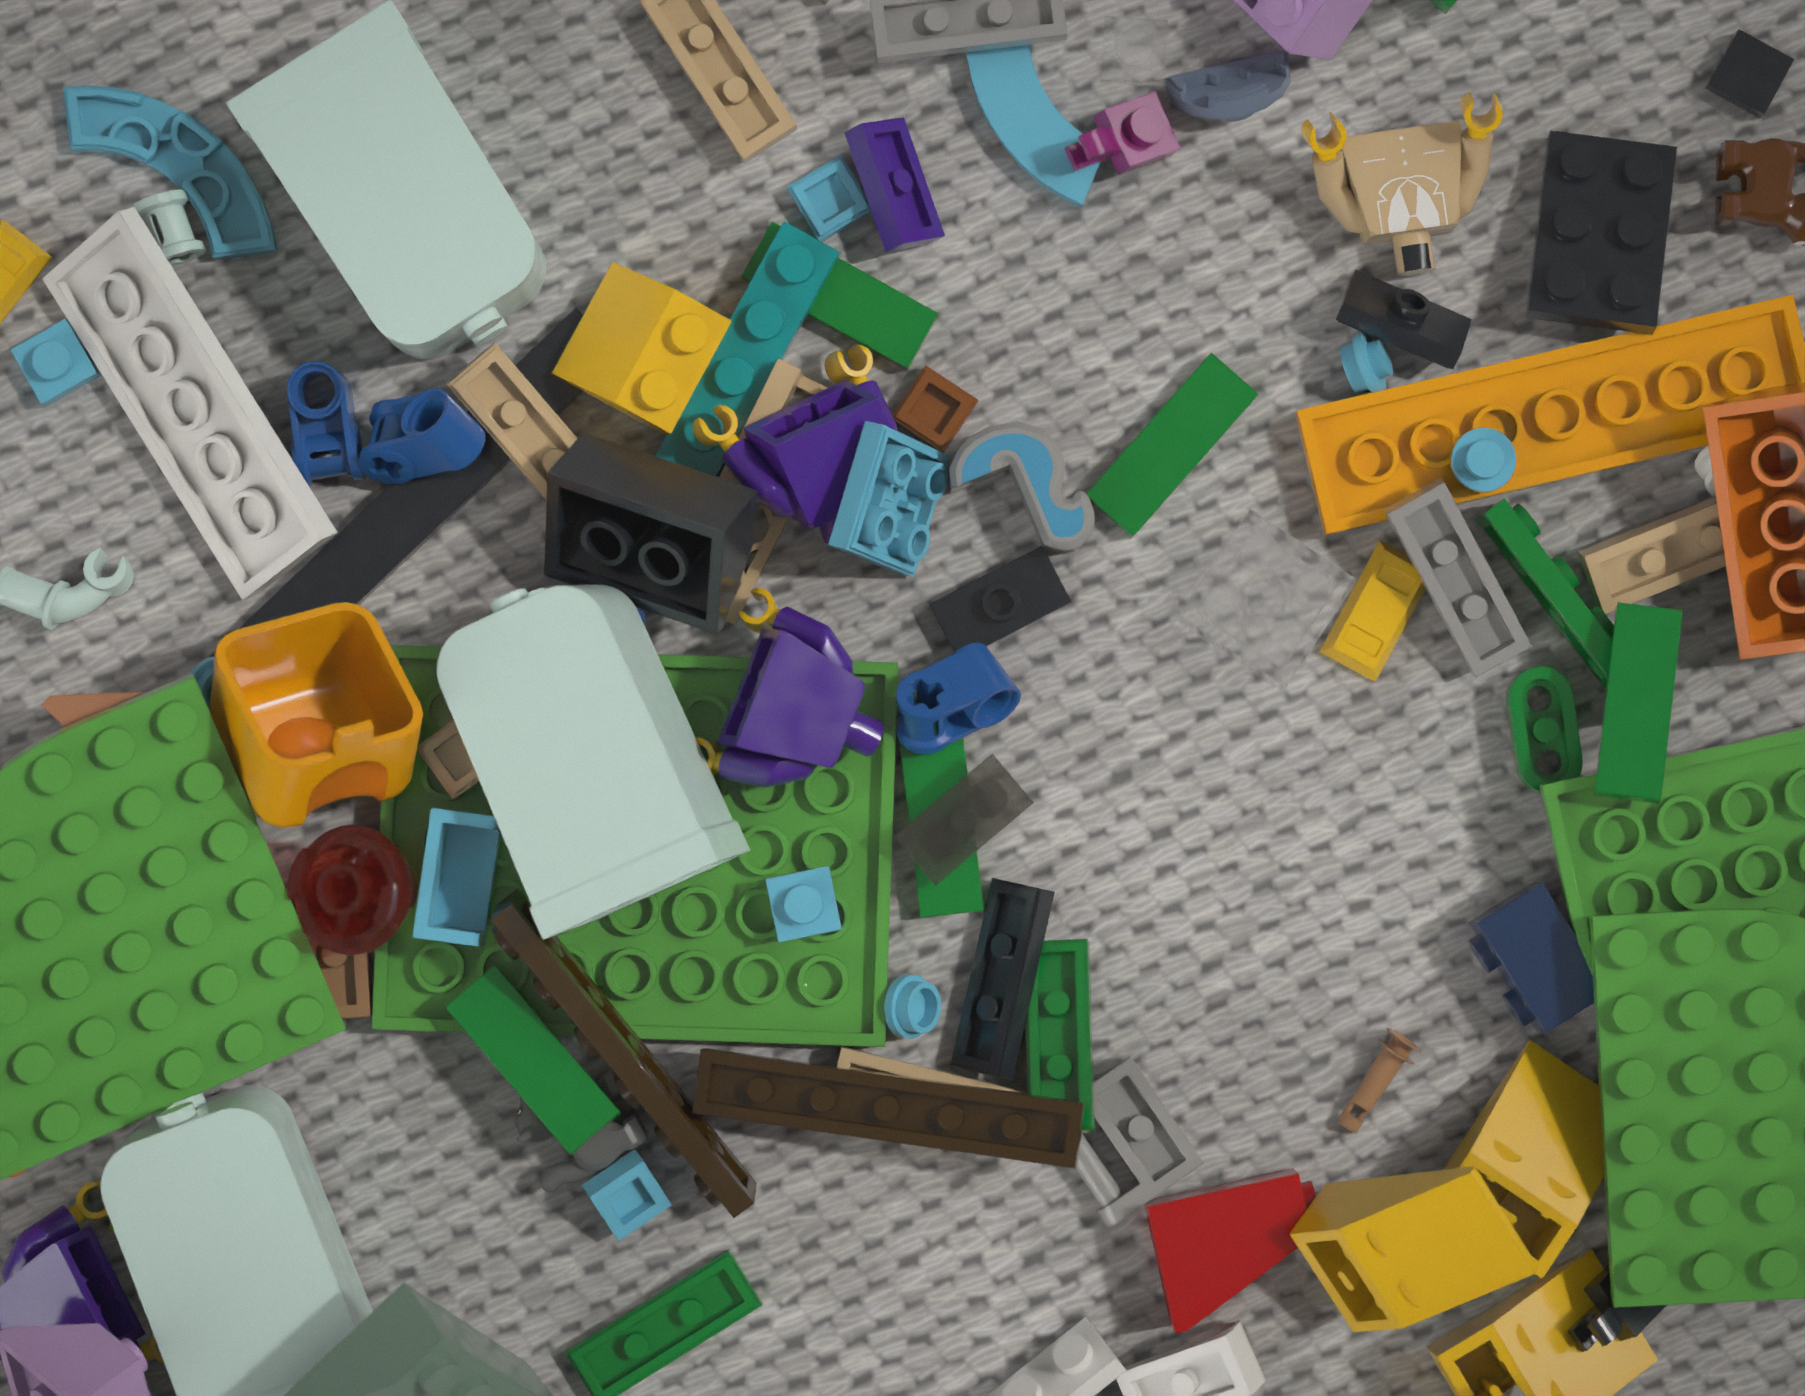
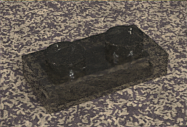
M991 754L894 837L936 886L1034 802L998 759Z

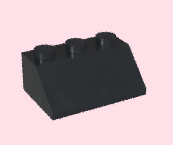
M583 432L547 473L544 575L571 585H607L614 587L628 596L638 608L717 635L723 628L754 544L758 490Z

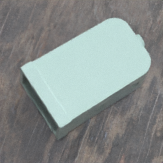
M392 0L381 4L226 102L243 131L254 141L374 325L404 354L417 359L431 360L450 354L470 340L473 341L476 347L482 346L507 330L508 325L504 319L530 303L541 290L546 275V261L540 245L426 62L421 46Z
M607 585L554 586L547 589L539 588L528 593L526 588L519 589L489 603L493 614L461 628L445 642L437 663L438 682L531 902L530 912L543 940L582 927L750 851L738 821L733 820L639 612L634 603L623 592Z
M256 1085L239 1086L206 1099L202 1092L173 1103L172 1106L166 1108L167 1110L159 1113L155 1118L143 1122L130 1133L104 1168L101 1178L102 1199L176 1395L284 1396L368 1317L373 1310L299 1127L286 1101L274 1091Z

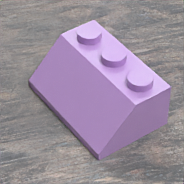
M99 1323L5 1327L0 1331V1354L12 1396H153L147 1388L144 1372L148 1369V1364L140 1349L128 1338H123L119 1341Z

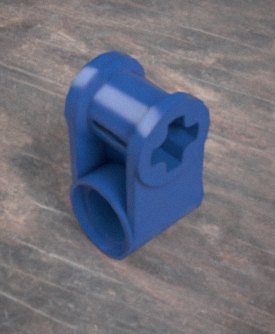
M311 361L300 365L292 372L287 382V397L292 427L291 449L293 462L309 487L312 485L313 480L351 475L354 481L363 480L365 474L358 467V458L363 446L356 423L353 394L349 380L341 371L324 362ZM320 375L329 376L335 386V396L332 402L324 408L311 409L305 399V388L308 382ZM341 452L339 456L316 459L318 455Z
M430 388L421 393L398 399L381 400L371 408L369 421L373 429L369 445L364 447L359 454L358 467L369 478L393 485L404 484L411 479L445 471H458L468 466L480 454L485 443V431L475 419L440 388Z
M982 643L968 644L955 651L951 656L920 671L910 673L901 680L897 687L896 703L901 712L897 719V736L904 747L915 753L931 754L941 751L947 745L982 728L996 725L1007 718L1020 702V690L986 645ZM914 690H917V702L914 703ZM935 721H936V735H934V722H935Z

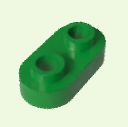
M1539 666L1520 672L1512 679L1506 691V708L1515 768L1519 779L1526 787L1541 793L1540 784L1577 777L1581 774L1583 756L1574 696L1569 681L1563 674L1553 668ZM1534 687L1542 688L1548 695V705L1540 712L1531 709L1527 703V694ZM1543 750L1553 752L1558 760L1556 770L1549 775L1540 772L1536 765L1537 756Z

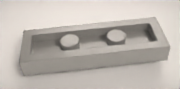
M870 0L877 63L1067 40L1068 35L1063 0Z
M1439 478L1383 509L1469 670L1476 678L1532 647L1444 481Z

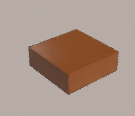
M925 365L892 416L896 424L934 449L945 453L977 405L978 399Z

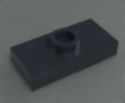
M1356 269L1347 286L1336 320L1342 324L1452 370L1462 353L1472 321L1471 318L1429 301L1424 295L1415 290L1398 288Z
M1040 546L932 602L929 606L953 652L971 643H982L989 646L1070 604L1072 601L1043 546Z

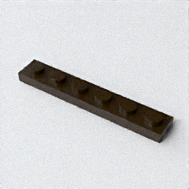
M517 888L497 904L491 921L496 926L492 929V933L499 946L513 960L521 957L536 975L533 978V984L542 999L554 1010L560 1007L564 1009L577 1025L573 1032L582 1048L593 1059L597 1060L602 1056L617 1074L614 1077V1083L626 1102L635 1109L642 1105L657 1123L654 1126V1132L658 1140L674 1158L682 1154L697 1174L694 1175V1181L705 1199L715 1207L722 1203L733 1218L741 1214L754 1204L757 1182L701 1114L692 1113L693 1103L557 936L542 939L530 912L531 904Z
M703 1048L700 1049L692 1113L1075 1169L1078 1165L1086 1102Z

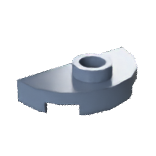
M1283 50L1172 75L1165 78L1166 91L1169 99L1177 109L1194 117L1216 120L1224 119L1228 121L1244 120L1255 112L1266 109L1284 95L1291 83L1288 52Z

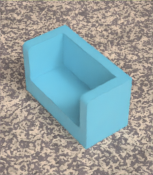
M431 808L413 938L470 946L486 945L501 840V831L495 816Z

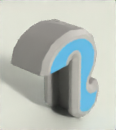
M1019 421L991 426L972 435L958 448L948 472L951 494L1009 470L1039 542L1044 549L1060 554L1072 553L1081 548L1089 538L1095 522L1094 510L1089 496L1083 491L1076 492L1072 499H1065L1061 496L1065 463L1059 445L1042 428Z

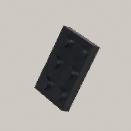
M1550 130L1544 160L1525 318L1653 335L1658 319L1677 153L1676 146Z

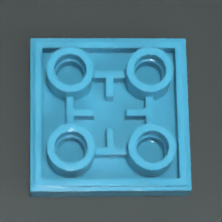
M865 421L828 545L892 572L914 577L919 561L924 558L929 548V526L937 500L942 497L947 488L949 456L885 425Z

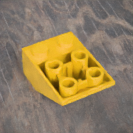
M1529 1040L1443 1170L1476 1167L1539 1267L1535 1275L1543 1279L1579 1225L1604 1177L1599 1086Z
M1475 1166L1325 1183L1290 1233V1236L1353 1332L1403 1329L1535 1274L1539 1268Z
M1591 1248L1548 1273L1543 1279H1538L1426 1346L1455 1396H1501L1514 1385L1526 1396H1613L1657 1362L1658 1359L1642 1332L1634 1338L1623 1341L1616 1337L1611 1343L1603 1347L1597 1341L1585 1352L1580 1350L1567 1332L1577 1320L1594 1306L1583 1289L1604 1268Z

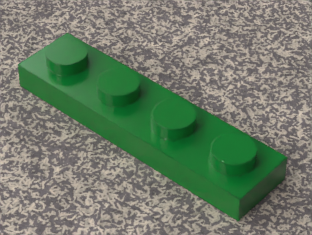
M1505 498L1475 518V520L1606 691L1613 623L1596 605L1588 609L1574 590L1580 583L1570 566L1557 554L1550 559L1535 539L1541 534V531L1528 511L1520 504L1511 507Z

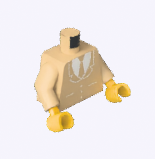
M1471 92L1462 97L1460 102L1461 112L1468 126L1463 130L1461 129V122L1458 120L1347 136L1344 125L1332 112H1329L1331 130L1323 138H1316L1315 129L1308 119L1301 125V133L1304 139L1315 151L1312 155V162L1320 201L1345 230L1360 233L1364 245L1393 241L1398 276L1417 275L1435 270L1430 236L1451 233L1459 224V219L1472 212L1489 172L1493 144L1492 131L1500 125L1503 118L1502 107L1495 93L1492 94L1491 109L1488 113L1480 116L1472 114L1473 97Z

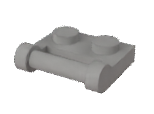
M1128 1056L1093 1081L1094 1117L1139 1182L1122 1192L1083 1134L1081 1135L1078 1165L1075 1168L1101 1205L1097 1212L1107 1227L1120 1222L1204 1164L1131 1056Z

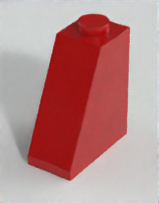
M1292 1168L1159 1197L1144 1204L1169 1321L1175 1334L1190 1330L1298 1248L1290 1233L1316 1197L1311 1180L1301 1182L1299 1173Z

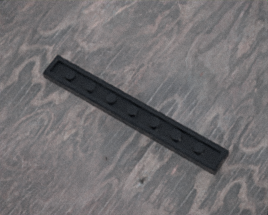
M577 308L515 365L558 416L583 393L581 389L551 374L583 316ZM468 410L467 413L477 421V419ZM484 429L485 443L482 451L465 468L458 471H445L411 479L404 484H390L239 629L334 603L348 602L360 605L494 478L511 459Z

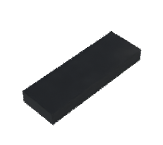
M992 878L950 1065L998 1078L1013 1080L1055 894L1054 891Z

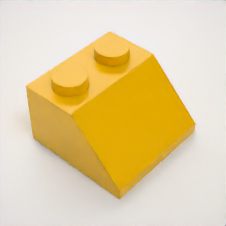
M611 262L551 374L662 435L671 434L732 321L672 287L620 264Z

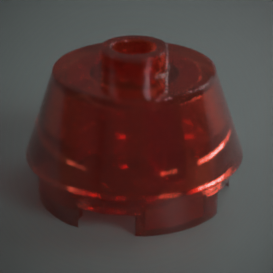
M344 825L333 828L320 835L308 848H303L292 864L287 883L288 900H294L298 917L305 930H302L303 933L324 948L344 955L365 954L389 941L411 916L418 893L416 875L407 858L385 835L377 830L361 825Z

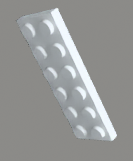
M135 207L120 210L42 278L242 601L260 594L338 533Z

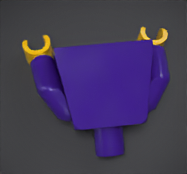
M858 344L847 351L849 359L853 363V370L846 365L844 356L839 350H835L826 357L824 363L825 372L828 378L836 383V385L744 427L746 438L742 440L735 434L738 427L737 416L728 406L717 405L712 409L716 417L722 421V435L712 433L701 418H697L693 422L695 438L706 446H721L725 451L722 460L741 485L758 490L757 501L778 517H791L807 528L820 527L822 539L827 544L830 541L865 421L882 424L897 431V424L877 382L869 381L866 376L872 368V353L865 346Z
M758 587L751 590L752 596L760 602L767 603L768 608L764 615L757 618L749 617L745 612L738 611L745 626L753 632L760 633L717 742L729 748L722 752L716 743L707 739L696 738L699 746H704L708 751L709 759L707 764L712 775L719 771L723 779L766 788L805 780L814 772L817 766L833 768L837 763L842 747L866 757L871 756L881 740L884 728L883 722L857 711L865 691V683L852 674L853 660L832 629L826 624L788 606L780 610L771 593L766 589Z
M101 1181L88 1182L79 1189L76 1196V1204L68 1209L61 1205L17 1236L2 1268L4 1283L0 1285V1331L5 1327L99 1323L119 1341L123 1338L131 1340L140 1349L147 1362L156 1359L164 1363L153 1332L149 1341L141 1344L137 1342V1339L146 1333L91 1225L81 1230L79 1228V1224L88 1218L95 1221H103L109 1218L106 1208L97 1213H92L88 1209V1195L101 1187Z

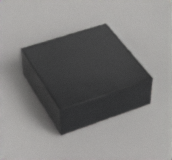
M1738 29L1731 38L1705 89L1761 118L1770 106L1794 58Z

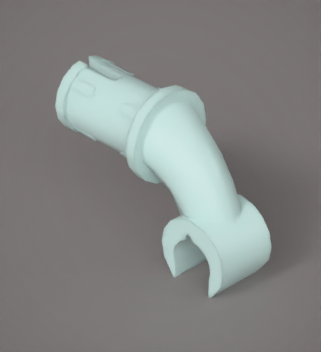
M101 548L88 555L83 567L85 579L72 587L68 582L62 580L52 584L16 571L12 567L5 566L0 572V606H5L42 620L44 628L53 630L59 623L72 621L89 614L100 607L109 597L121 596L127 592L133 583L134 573L131 564L122 556L116 573L111 577H102L101 571L108 555Z

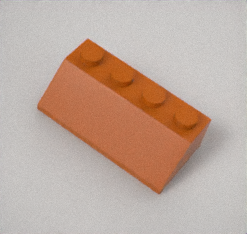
M1805 382L1770 387L1703 405L1740 660L1805 651Z

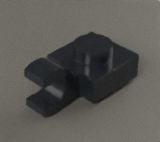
M1608 1264L1583 1289L1594 1306L1578 1319L1567 1332L1580 1350L1585 1352L1597 1341L1603 1347L1611 1343L1616 1337L1620 1341L1636 1337L1667 1305L1614 1307L1611 1304Z

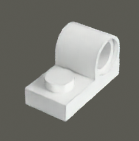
M1239 1320L1230 1321L1200 1333L1186 1341L1179 1348L1125 1366L1126 1371L1116 1378L1123 1396H1252L1266 1381Z

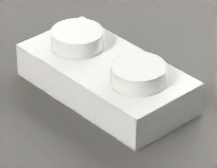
M1085 1317L987 1396H1095L1124 1373L1126 1369L1099 1332Z

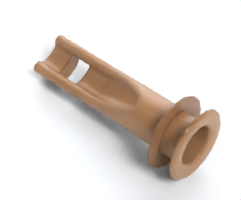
M1386 1028L1392 1034L1387 1042L1378 1039L1383 1049L1370 1066L1360 1087L1337 1119L1341 1125L1354 1133H1357L1363 1124V1118L1367 1112L1372 1111L1404 1062L1414 1064L1408 1057L1412 1050L1421 1052V1049L1416 1044L1393 1029ZM1355 1104L1362 1108L1357 1117L1349 1114Z

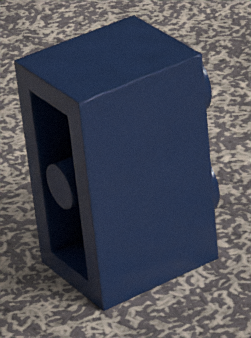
M1542 882L1530 883L1468 922L1476 936L1468 940L1471 950L1487 973L1497 968L1510 989L1502 995V998L1522 1028L1531 1023L1535 1031L1547 1033L1594 1004L1593 976L1578 945L1576 935Z

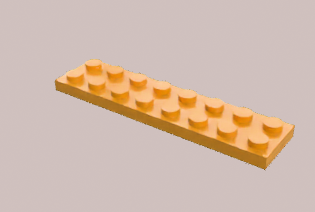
M1792 294L1659 325L1656 327L1653 335L1629 332L1297 410L1295 416L1324 536L1389 521L1383 509L1439 478L1445 482L1456 505L1707 447L1708 439L1703 405L1770 387L1805 382V342ZM1491 428L1501 432L1510 440L1516 453V466L1513 475L1506 484L1491 492H1475L1467 489L1456 479L1451 468V453L1454 445L1461 436L1473 429Z

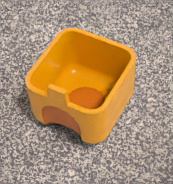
M348 602L334 603L235 630L226 634L218 642L215 652L209 711L242 787L254 811L264 823L277 828L296 827L304 824L306 817L311 812L331 802L354 796H370L378 801H384L404 791L413 774L423 711L421 703L378 621L369 610Z

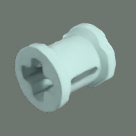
M181 189L154 194L133 205L172 267L202 256L206 251L203 241L195 240L184 209L188 199L185 191Z

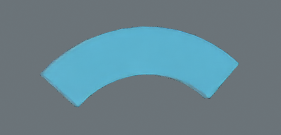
M1021 45L966 52L971 84L978 105L990 129L993 130L1001 144L1016 160L1015 162L1037 183L1058 197L1082 208L1101 162L1085 169L1074 171L1064 148L1079 142L1078 137L1083 133L1062 116L1046 95L1033 65L1030 46Z
M104 86L63 87L70 149L74 153L103 152L125 156L140 161L168 177L181 190L185 191L187 198L197 211L204 225L212 258L215 261L278 252L273 225L255 182L239 159L206 126L184 111H180L162 101L147 97L139 92Z

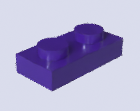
M904 117L861 123L844 132L885 252L927 245L944 237L945 234Z

